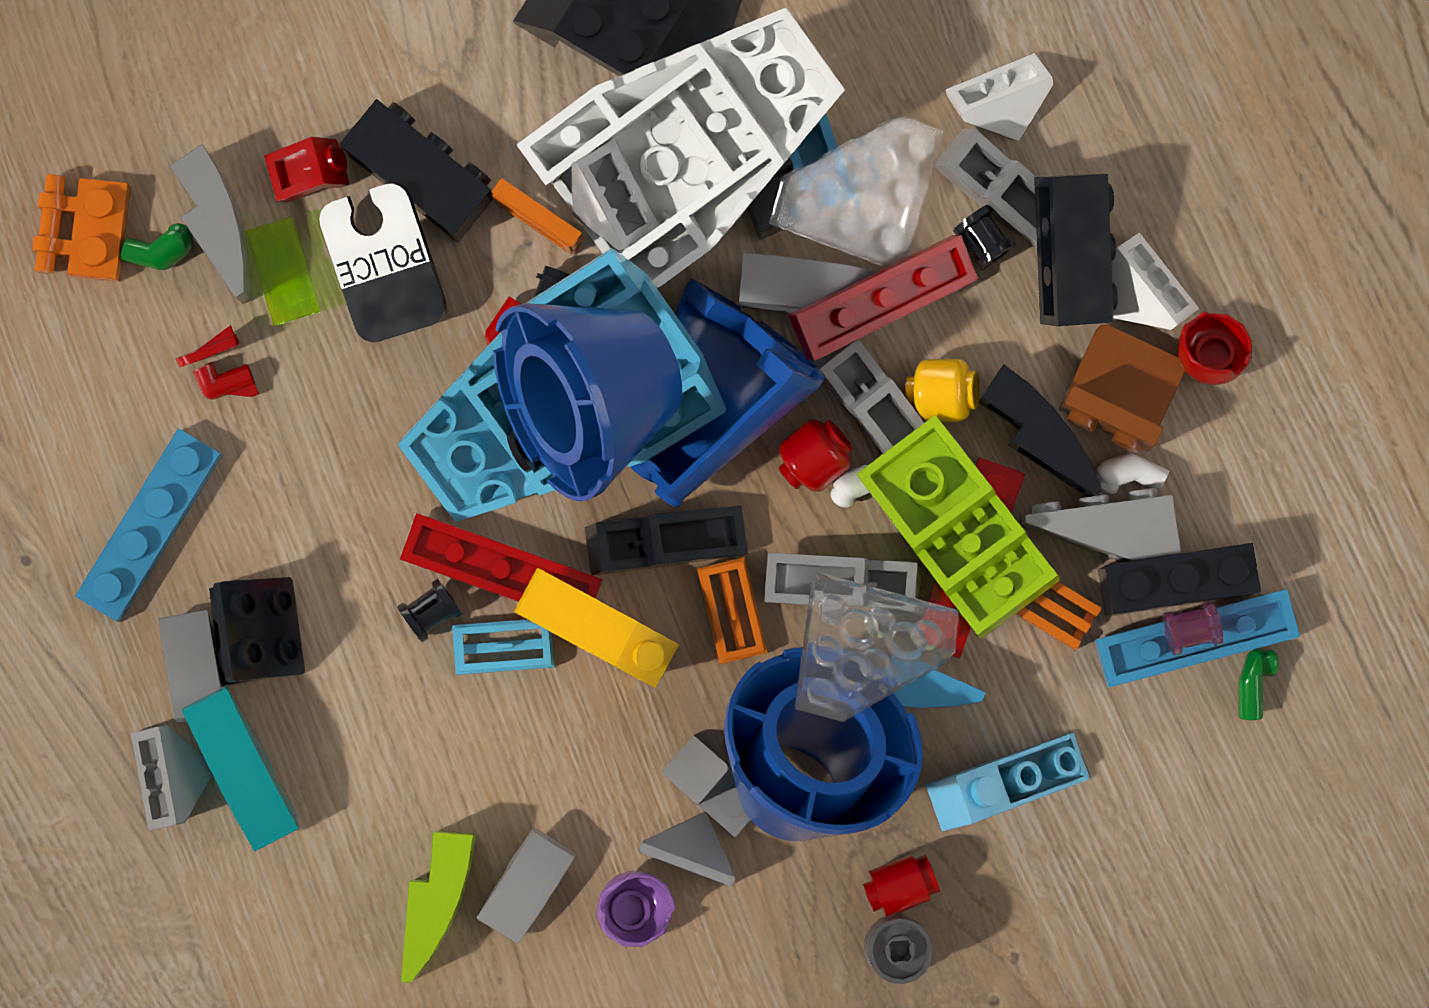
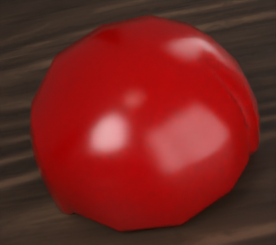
M1204 311L1189 323L1184 324L1179 336L1178 358L1185 372L1199 383L1208 385L1226 384L1235 380L1249 366L1252 359V340L1244 325L1228 314Z

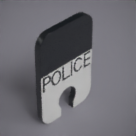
M387 183L369 189L373 203L380 209L383 216L382 227L374 235L364 234L357 229L353 217L355 209L350 196L325 205L319 218L320 227L355 330L362 339L368 342H380L431 326L441 321L447 310L446 298L412 196L408 189L397 183Z

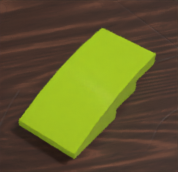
M936 415L856 474L980 639L984 638L1060 581L1057 573L1029 539L1025 530L996 495L992 486Z

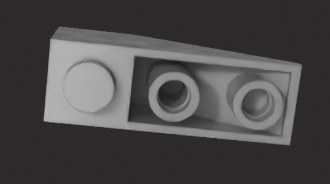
M1158 488L1128 492L1129 501L1110 503L1109 495L1079 499L1080 508L1061 510L1060 502L1036 504L1031 506L1032 514L1024 515L1020 518L1022 527L1123 563L1181 554L1173 496H1159Z

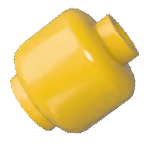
M926 359L918 364L915 376H908L906 378L905 397L912 406H915L916 412L924 422L934 415L941 422H961L968 417L970 410L978 408L977 371H970L969 366L963 359Z

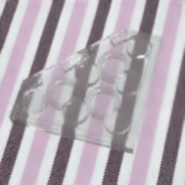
M903 115L892 117L866 134L853 138L823 154V157L784 175L781 179L768 224L883 267H888L908 257L944 131Z
M817 572L810 588L795 709L844 722L947 663L955 653L959 610Z

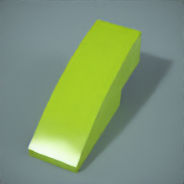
M446 831L433 832L429 880L413 879L409 881L401 982L411 983L419 976L435 955L448 933L464 897L472 868L477 834Z

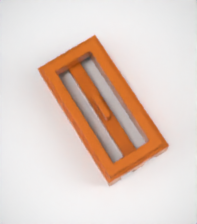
M500 178L491 191L495 204L570 255L572 253L575 255L584 242L582 232L504 179Z
M745 557L697 568L719 664L767 654ZM738 570L755 641V646L746 648L728 574L729 571ZM716 574L719 575L736 650L731 652L726 650L709 576Z
M1057 582L1048 590L1085 611L1086 613L1082 619L1042 594L1033 602L1074 626L1076 629L1072 636L1025 607L1015 615L1075 651L1091 627L1094 618L1100 612L1101 607Z

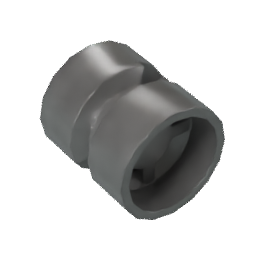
M892 915L887 918H880L870 927L865 936L864 951L868 963L879 977L890 983L906 984L916 981L927 971L932 961L933 946L930 936L918 922L905 915Z

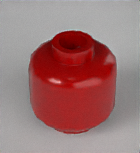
M810 419L781 443L779 451L784 463L779 466V470L795 489H799L803 485L811 491L821 492L850 468L851 459L849 453L853 450V447L845 434L831 420L823 423L816 419Z

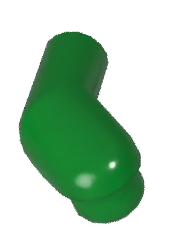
M176 223L172 224L168 231L152 243L127 237L123 244L121 260L156 270H167L188 255L192 248L193 235L186 225Z
M1256 648L1246 655L1238 681V716L1242 720L1254 721L1263 718V676H1275L1279 671L1278 654L1272 649L1261 651L1260 648Z

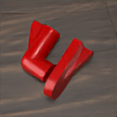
M230 325L197 350L177 357L176 362L179 368L235 347L240 342ZM211 361L193 371L201 393L207 399L215 400L226 395L245 397L259 395L247 364L218 375Z

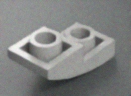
M208 610L158 618L176 723L186 722L182 708L221 689Z
M534 827L508 863L504 875L480 907L476 918L518 944L552 895L576 853Z

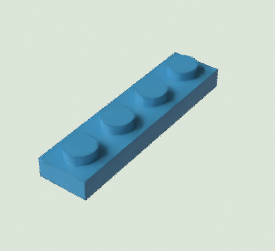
M178 428L75 597L116 622H121L223 455Z
M1287 589L1096 639L1094 642L1107 688L1298 638L1300 634Z

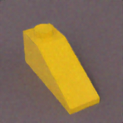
M539 568L536 569L514 610L516 614L654 688L657 687L679 646L678 643Z

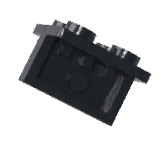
M291 577L222 581L214 583L213 588H209L222 686L268 678L296 676L305 673L294 585Z

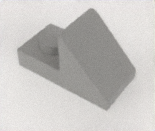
M693 735L661 772L694 803L699 805L730 834L736 837L751 819L747 816L739 801L732 768Z

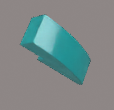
M225 686L182 708V712L207 765L254 852L298 830L297 813L274 775V768L229 688Z

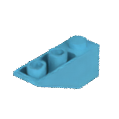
M1073 732L925 785L941 831H946L976 823L1087 781L1090 778Z

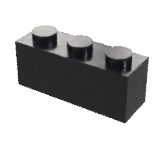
M376 99L340 142V146L346 155L383 184L397 183L408 189L416 210L459 243L494 200L492 190L487 186L491 179L474 164L468 162L465 167H462L453 160L450 154L454 150L433 132L424 137L414 129L412 125L416 120L397 103L392 102L387 107Z
M1108 174L1034 177L1040 324L1060 327L1113 323V311L1117 308L1118 292L1115 283L1112 282L1111 262L1116 256V242L1113 234L1110 233V212L1114 207V191L1108 183Z
M1253 543L1105 565L1098 569L1106 617L1240 597L1261 592Z

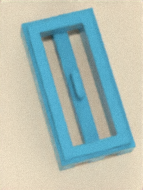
M529 620L452 625L456 675L555 668L552 633ZM537 629H541L542 639L465 645L463 635ZM543 649V658L465 664V655Z

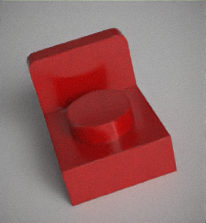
M309 137L264 156L277 202L288 203L326 187L342 188L349 185L346 172L347 158L336 139Z

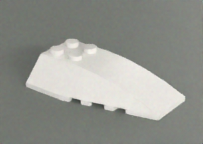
M786 7L661 60L642 66L615 79L596 85L519 142L517 146L544 184H553L573 212L571 163L586 156L606 142L614 140L655 215L659 226L643 238L619 251L581 221L579 222L602 253L611 248L615 249L643 270L658 289L715 247L842 95L845 88Z

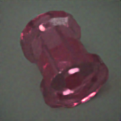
M1212 601L1204 603L1203 609L1174 615L1171 611L1162 614L1166 640L1173 656L1182 654L1184 648L1209 642L1217 646L1224 642L1220 617Z

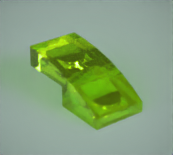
M293 216L246 230L245 234L260 276L259 283L273 325L276 326L321 312Z

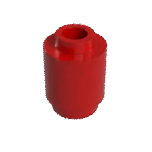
M913 854L869 870L868 873L871 881L863 884L873 912L882 909L886 918L930 901V895L940 892L937 879L926 854L914 858Z

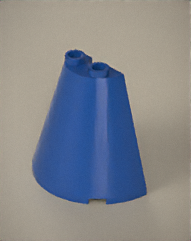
M692 278L685 287L675 315L703 353L726 407V412L647 461L631 466L632 470L650 482H654L657 485L654 492L662 500L674 507H679L687 496L818 390L825 379L823 373L814 362L807 361L804 353L763 321L757 322L750 315L740 311L741 307Z

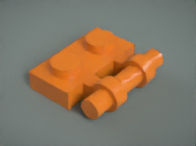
M47 174L44 192L39 193L37 208L42 210L39 236H33L32 252L36 253L34 271L54 274L56 256L69 257L67 274L71 277L120 282L121 252L125 241L131 186L123 182L79 178L77 197L64 196L66 177ZM61 213L74 214L71 240L58 239Z

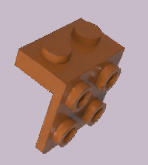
M1103 324L1095 330L1058 410L1068 414L1067 421L1079 428L1094 432L1095 428H1098L1112 435V442L1126 450L1139 453L1140 449L1147 452L1156 446L1163 430L1160 424L1185 370L1178 357L1110 325Z

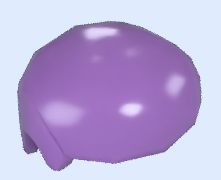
M627 871L615 876L602 890L597 905V919L607 937L620 945L644 947L666 933L672 912L675 910V901L667 884L649 872Z

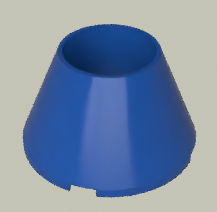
M523 303L506 310L497 322L495 329L497 332L503 331L502 347L493 350L494 368L500 396L509 422L531 463L541 460L548 471L554 476L548 479V484L569 499L587 501L604 492L680 407L682 380L673 349L660 327L653 319L641 311Z
M799 647L784 650L779 656L762 663L759 661L743 675L727 705L724 734L739 801L745 813L755 825L764 832L779 839L807 841L865 831L880 825L899 811L914 791L920 776L923 759L922 740L913 712L907 714L903 705L893 693L896 687L885 676L853 656L819 647ZM781 748L799 750L816 759L826 769L833 783L818 781L801 773L788 761Z

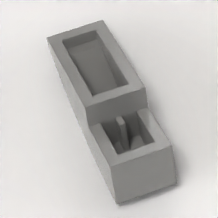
M962 128L933 167L981 207L988 205L992 210L991 215L1037 248L1034 177L1036 176L1018 160H1010L976 128Z
M201 144L170 165V168L196 204V207L181 216V219L234 296L242 304H245L251 300V267L245 231L238 207L226 179L211 154Z
M743 252L739 307L787 311V314H792L878 271L809 259Z
M859 339L813 361L823 373L825 384L882 454L924 424V421L894 381L884 374Z
M768 553L764 602L822 608L919 614L922 565L916 562L868 560L866 558Z

